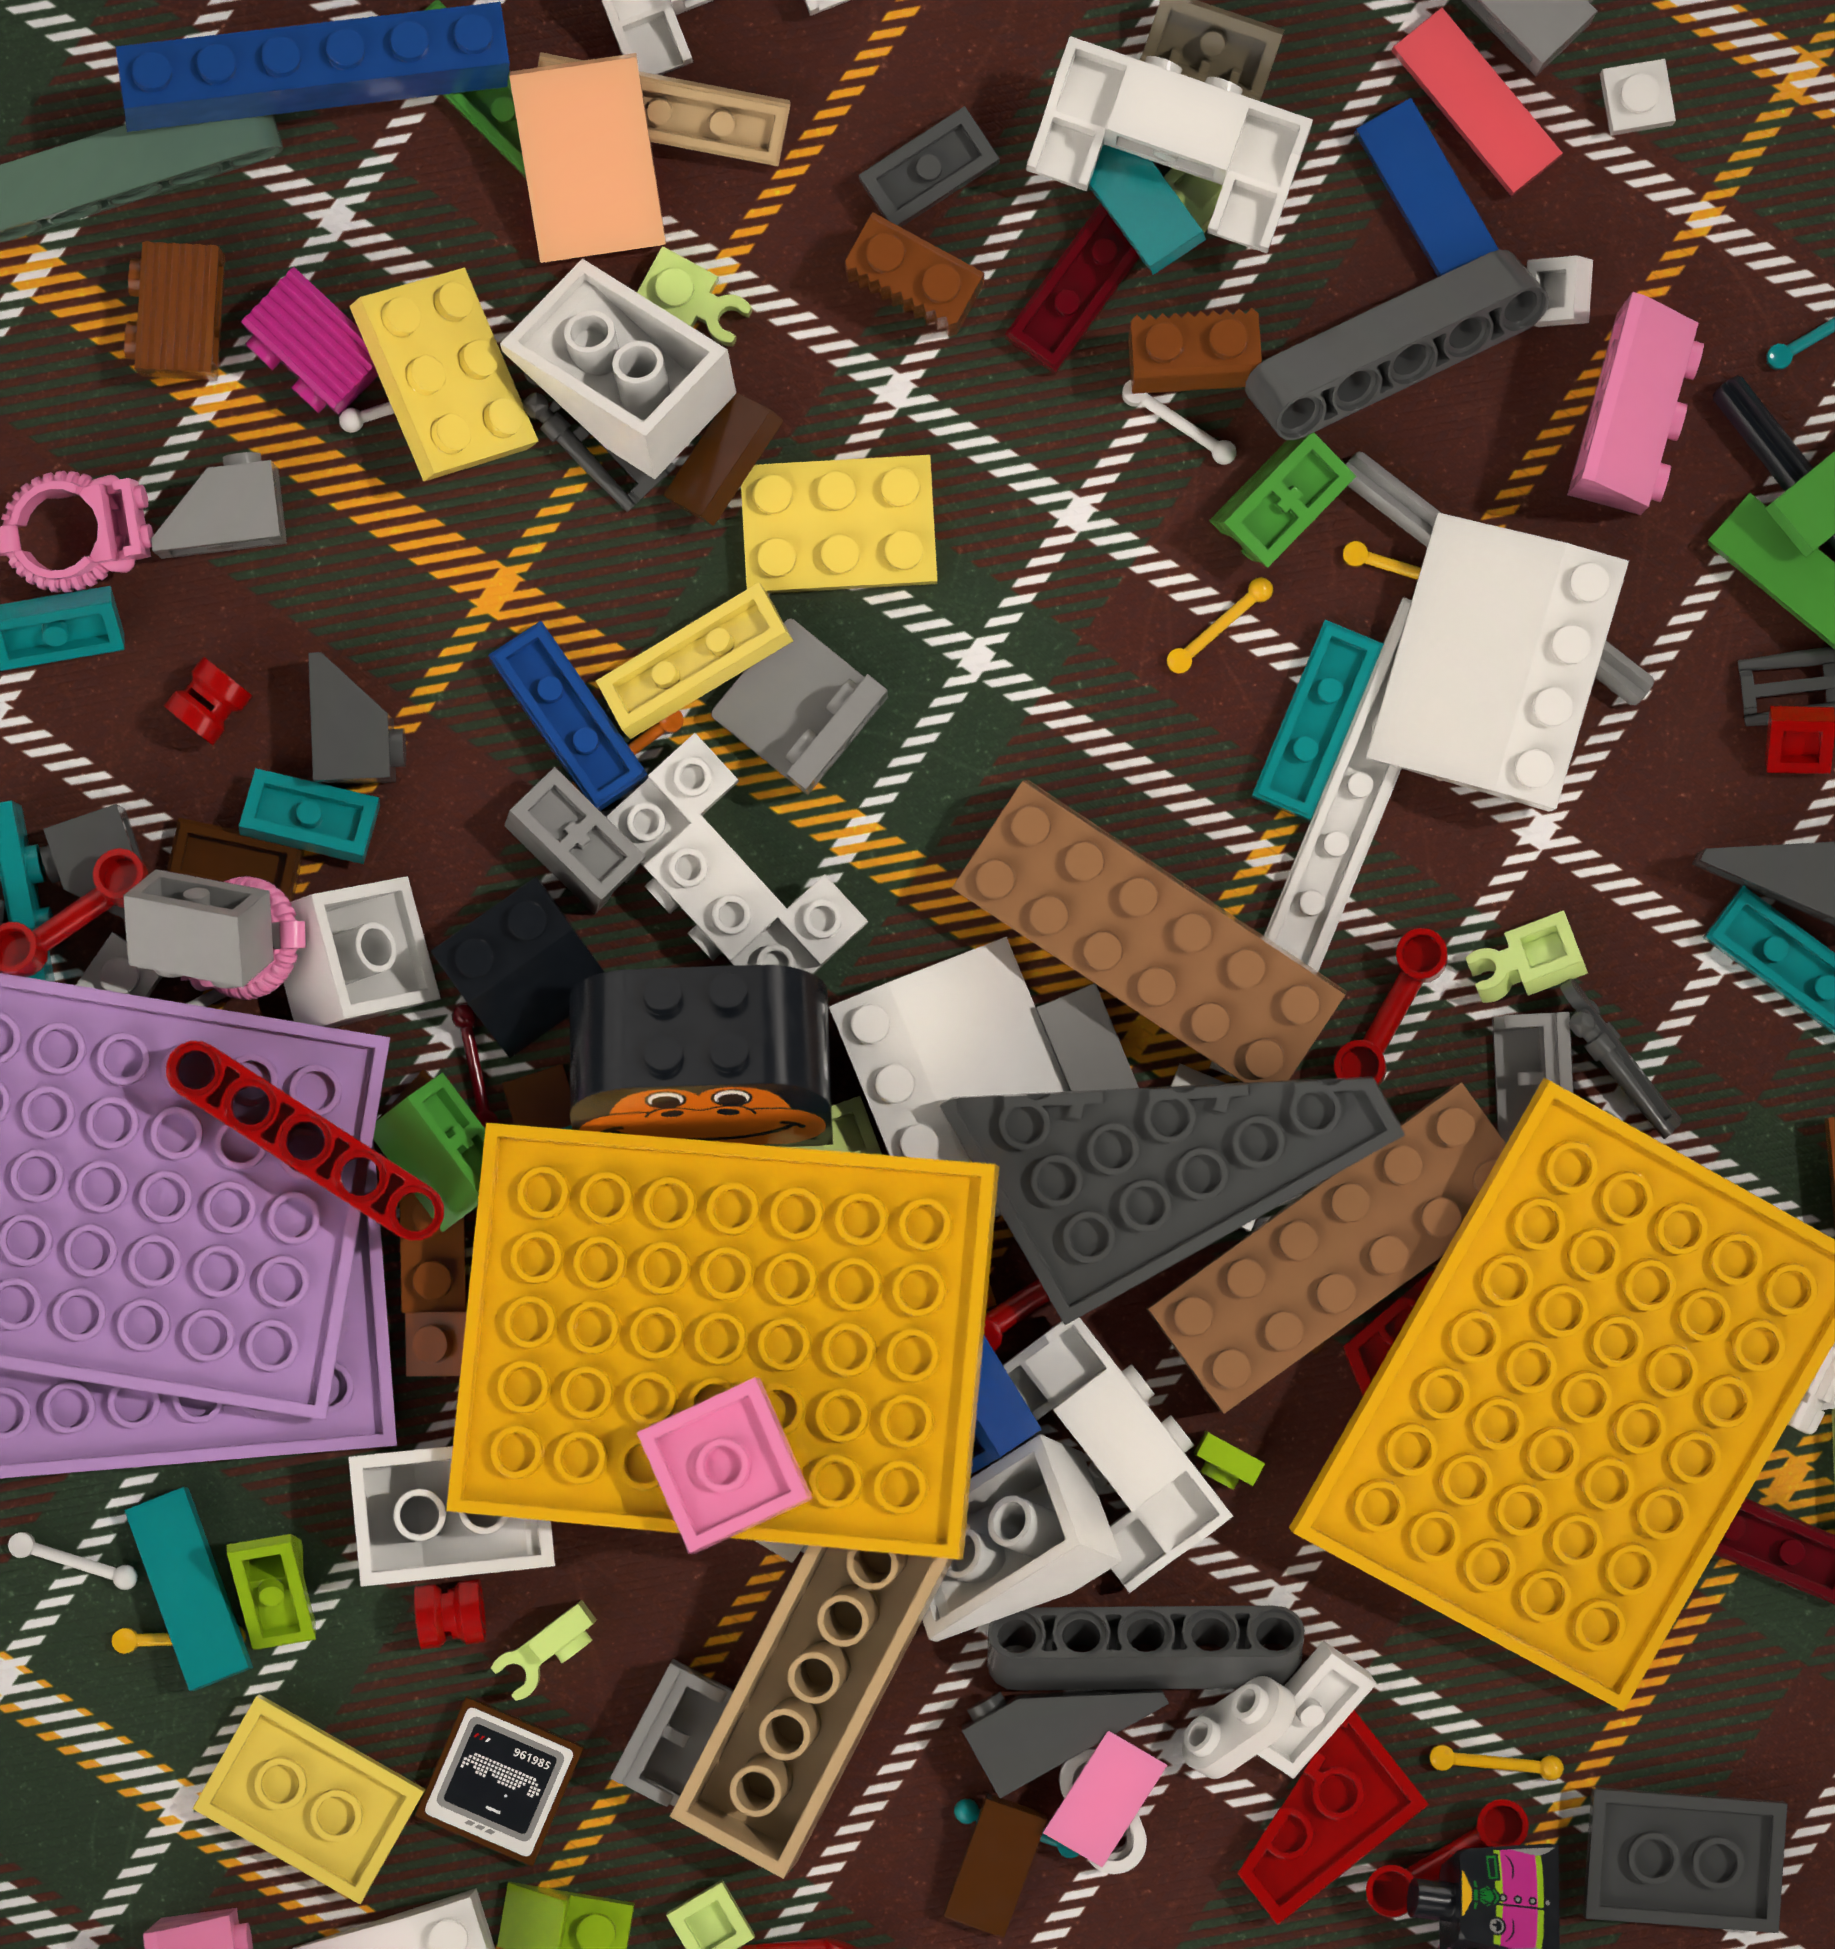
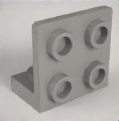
M787 619L784 624L793 642L746 669L714 707L711 714L713 719L806 795H809L887 700L888 690L869 674L865 677L794 619Z

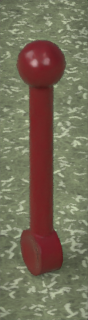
M461 1004L453 1010L452 1021L461 1031L477 1108L475 1116L482 1126L486 1128V1123L499 1124V1119L494 1112L490 1111L473 1031L477 1015L469 1005Z

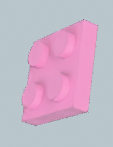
M755 1377L637 1432L689 1553L695 1554L813 1499L760 1378Z

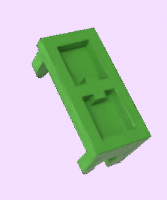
M1315 433L1300 439L1287 440L1209 521L1222 534L1231 536L1243 548L1241 552L1248 559L1260 562L1264 567L1268 568L1353 481L1356 475Z
M441 1073L378 1119L375 1125L373 1140L388 1160L432 1187L440 1195L444 1205V1219L440 1226L442 1232L477 1208L485 1128L444 1073ZM414 1193L433 1219L434 1206L432 1201L423 1194Z

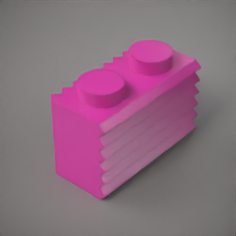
M295 267L291 268L286 276L279 280L278 284L270 290L268 295L262 298L258 305L253 307L252 311L241 322L253 335L245 345L271 370L280 362L284 364L298 378L291 388L318 414L327 405L334 413L340 416L378 376L358 326Z

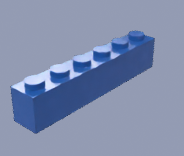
M501 2L116 46L127 132L503 88L508 85L510 66Z

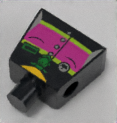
M1534 1844L1459 1850L1441 1865L1439 1881L1417 1878L1411 1880L1407 1893L1408 1915L1411 1918L1439 1921V1949H1560L1559 1845Z

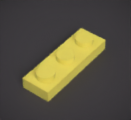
M758 582L599 678L596 682L620 728L629 739H632L793 642V639L769 595Z

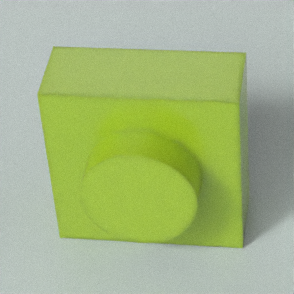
M1207 1431L1204 1432L1193 1452L1198 1457L1206 1460L1200 1471L1201 1473L1232 1490L1235 1489L1240 1479L1254 1486L1265 1465L1264 1462Z

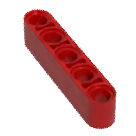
M188 1041L178 1045L170 1053L166 1063V1077L170 1086L188 1101L397 1236L409 1241H422L433 1236L440 1228L444 1219V1205L440 1195L426 1183L214 1046L203 1041ZM195 1052L207 1054L215 1065V1074L212 1081L201 1089L186 1087L179 1077L181 1061L187 1055ZM247 1088L263 1090L270 1101L268 1115L262 1122L255 1125L241 1123L233 1111L235 1097ZM301 1123L317 1125L325 1137V1145L322 1152L311 1160L295 1158L288 1148L290 1131ZM356 1158H366L373 1161L379 1170L380 1180L377 1187L371 1193L363 1196L351 1194L342 1182L344 1167ZM411 1193H420L427 1196L434 1206L432 1222L427 1228L420 1231L405 1229L399 1223L396 1216V1208L399 1201Z

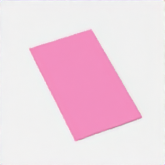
M1107 1731L1043 1833L1103 1867L1164 1772L1167 1764L1114 1733Z

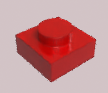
M1770 706L1765 751L1766 772L1831 774L1835 739V708Z

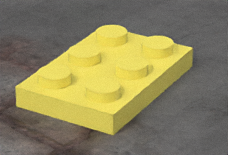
M465 267L359 297L349 306L424 482L528 450L539 442L529 417L524 411L521 398Z
M930 455L756 464L742 483L741 496L747 589L758 582L767 594L937 584Z
M259 1694L255 1697L192 1809L354 1902L361 1904L426 1789Z

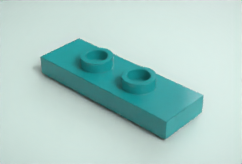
M14 801L1 802L0 878L9 922L24 924L33 931L53 917L50 907L41 908L37 883L46 881L45 867L42 862L39 845L29 846L22 805ZM48 951V958L44 967L36 974L28 976V978L55 982L50 951Z

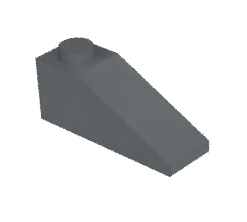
M1835 842L1706 848L1696 854L1692 865L1740 886L1744 885L1754 892L1835 926Z
M1162 1689L1019 1693L1007 1700L1004 1699L999 1691L967 1709L971 1720L962 1724V1732L999 1798H1002L1100 1743L1107 1731L1116 1734L1168 1705L1169 1702Z

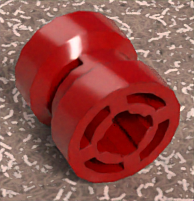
M203 656L191 671L192 681L185 690L175 691L163 706L214 746L225 732L224 722L232 712L242 711L253 696ZM201 696L215 706L212 711L198 701Z
M480 1579L460 1581L455 1588L447 1589V1593H443L442 1589L436 1584L415 1586V1618L421 1650L442 1647L447 1641V1636H452L453 1640L460 1639L466 1645L486 1642V1614Z

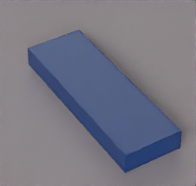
M1412 98L1356 128V137L1437 277L1490 252L1499 250Z
M539 621L488 655L489 661L578 790L599 811L648 779L645 769L542 621Z

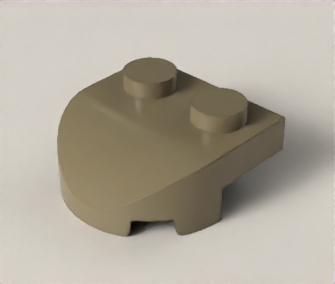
M1160 0L1140 60L1145 61L1147 56L1167 59L1182 68V75L1205 82L1207 77L1222 78L1241 87L1243 90L1241 95L1260 101L1285 30L1198 0Z

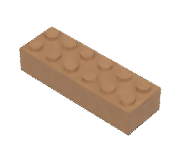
M1029 780L1021 782L952 887L953 890L1244 1083L1288 1081L1347 992Z
M1462 1082L1454 1084L1400 1123L1405 1136L1313 1186L1146 1307L1148 1313L1220 1412L1225 1414L1444 1255L1506 1145L1503 1138Z

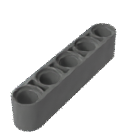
M1496 250L1258 364L1250 373L1246 381L1245 392L1281 438L1285 440L1300 439L1526 331L1543 317L1548 307L1549 297L1545 289L1513 253L1508 250Z
M1274 1605L1033 1607L990 1623L988 1629L987 1665L993 1680L1000 1686L1011 1690L1238 1689L1251 1679L1259 1676H1267L1285 1686L1301 1667L1305 1630L1302 1620L1295 1612L1286 1607ZM1209 1643L1215 1644L1222 1649L1211 1652L1202 1650L1198 1646ZM1276 1643L1286 1647V1649L1273 1651L1264 1648L1263 1645ZM1081 1644L1091 1647L1092 1650L1081 1653L1069 1648ZM1148 1644L1157 1649L1155 1651L1143 1652L1133 1647ZM1019 1645L1026 1647L1028 1650L1021 1653H1013L1005 1650V1648Z

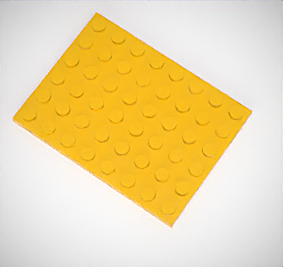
M1544 1077L1289 1529L1299 1537L1624 1712L1835 1342V1239Z
M486 1123L446 1511L680 1533L637 1432L756 1377L762 1381L813 1499L730 1538L963 1560L999 1166L988 1163Z

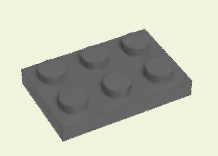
M1591 1787L1583 1916L1586 1919L1779 1933L1787 1803L1775 1800Z

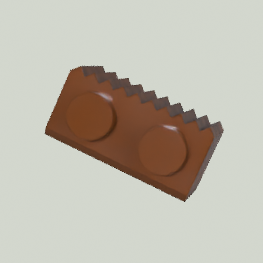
M874 212L870 215L845 260L848 282L857 280L859 288L868 286L870 294L879 292L881 300L891 299L893 307L902 304L904 313L913 310L915 319L924 316L926 325L935 323L937 331L946 329L948 337L957 335L984 286V272Z
M145 241L142 242L141 258H131L128 289L130 296L139 297L137 322L127 321L124 351L126 359L135 360L134 369L141 376L218 380L225 276V254L219 246Z
M1253 308L1246 314L1240 309L1234 314H1231L1226 309L1221 315L1213 310L1208 316L1200 311L1195 317L1187 312L1182 318L1177 313H1174L1170 318L1162 313L1157 319L1149 314L1144 320L1136 315L1130 322L1128 342L1132 394L1245 387L1250 373L1258 364L1262 363L1259 313Z

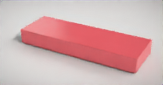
M1442 7L1393 46L1391 52L1511 197L1563 154Z

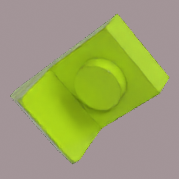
M292 1534L228 1544L227 1556L252 1649L257 1650L316 1640V1622L303 1575L302 1540Z
M508 1882L497 1947L503 1949H627L635 1903Z

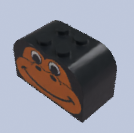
M781 965L624 969L596 974L582 980L570 992V1119L572 1130L767 1146L833 1145L830 1020L827 986L819 977L810 972Z

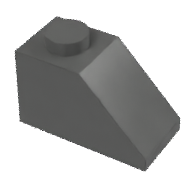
M322 652L308 653L313 781L324 785L395 783L396 767H406L407 752L404 728L394 729V719Z
M118 804L43 829L48 845L40 847V854L51 883L61 881L64 890L78 897H82L96 887L93 881V869L97 860L105 852L116 848H123L132 851L143 861L126 809ZM114 905L107 910L125 919L124 908Z

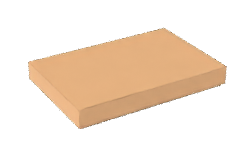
M632 53L510 71L509 77L540 263L666 245L637 54Z

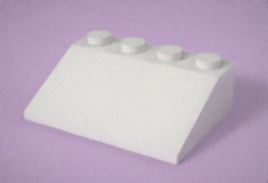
M1437 513L1366 758L1550 812L1557 809L1629 561L1566 542Z
M1007 937L829 1006L890 1156L971 1162L940 1107L943 1102L952 1097L1070 1091ZM997 1205L995 1209V1217L1002 1215Z

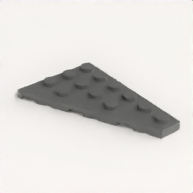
M1373 1076L952 1097L940 1105L971 1162L996 1164L999 1166L996 1205L1064 1325L1405 1136L1402 1126Z

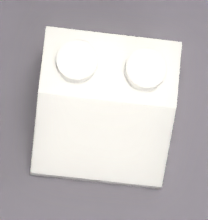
M408 876L310 894L291 902V907L294 908L297 914L294 918L297 921H305L306 948H300L296 951V954H298L297 961L293 963L294 968L284 981L294 1022L335 1028L441 999ZM272 923L274 949H280L279 923Z

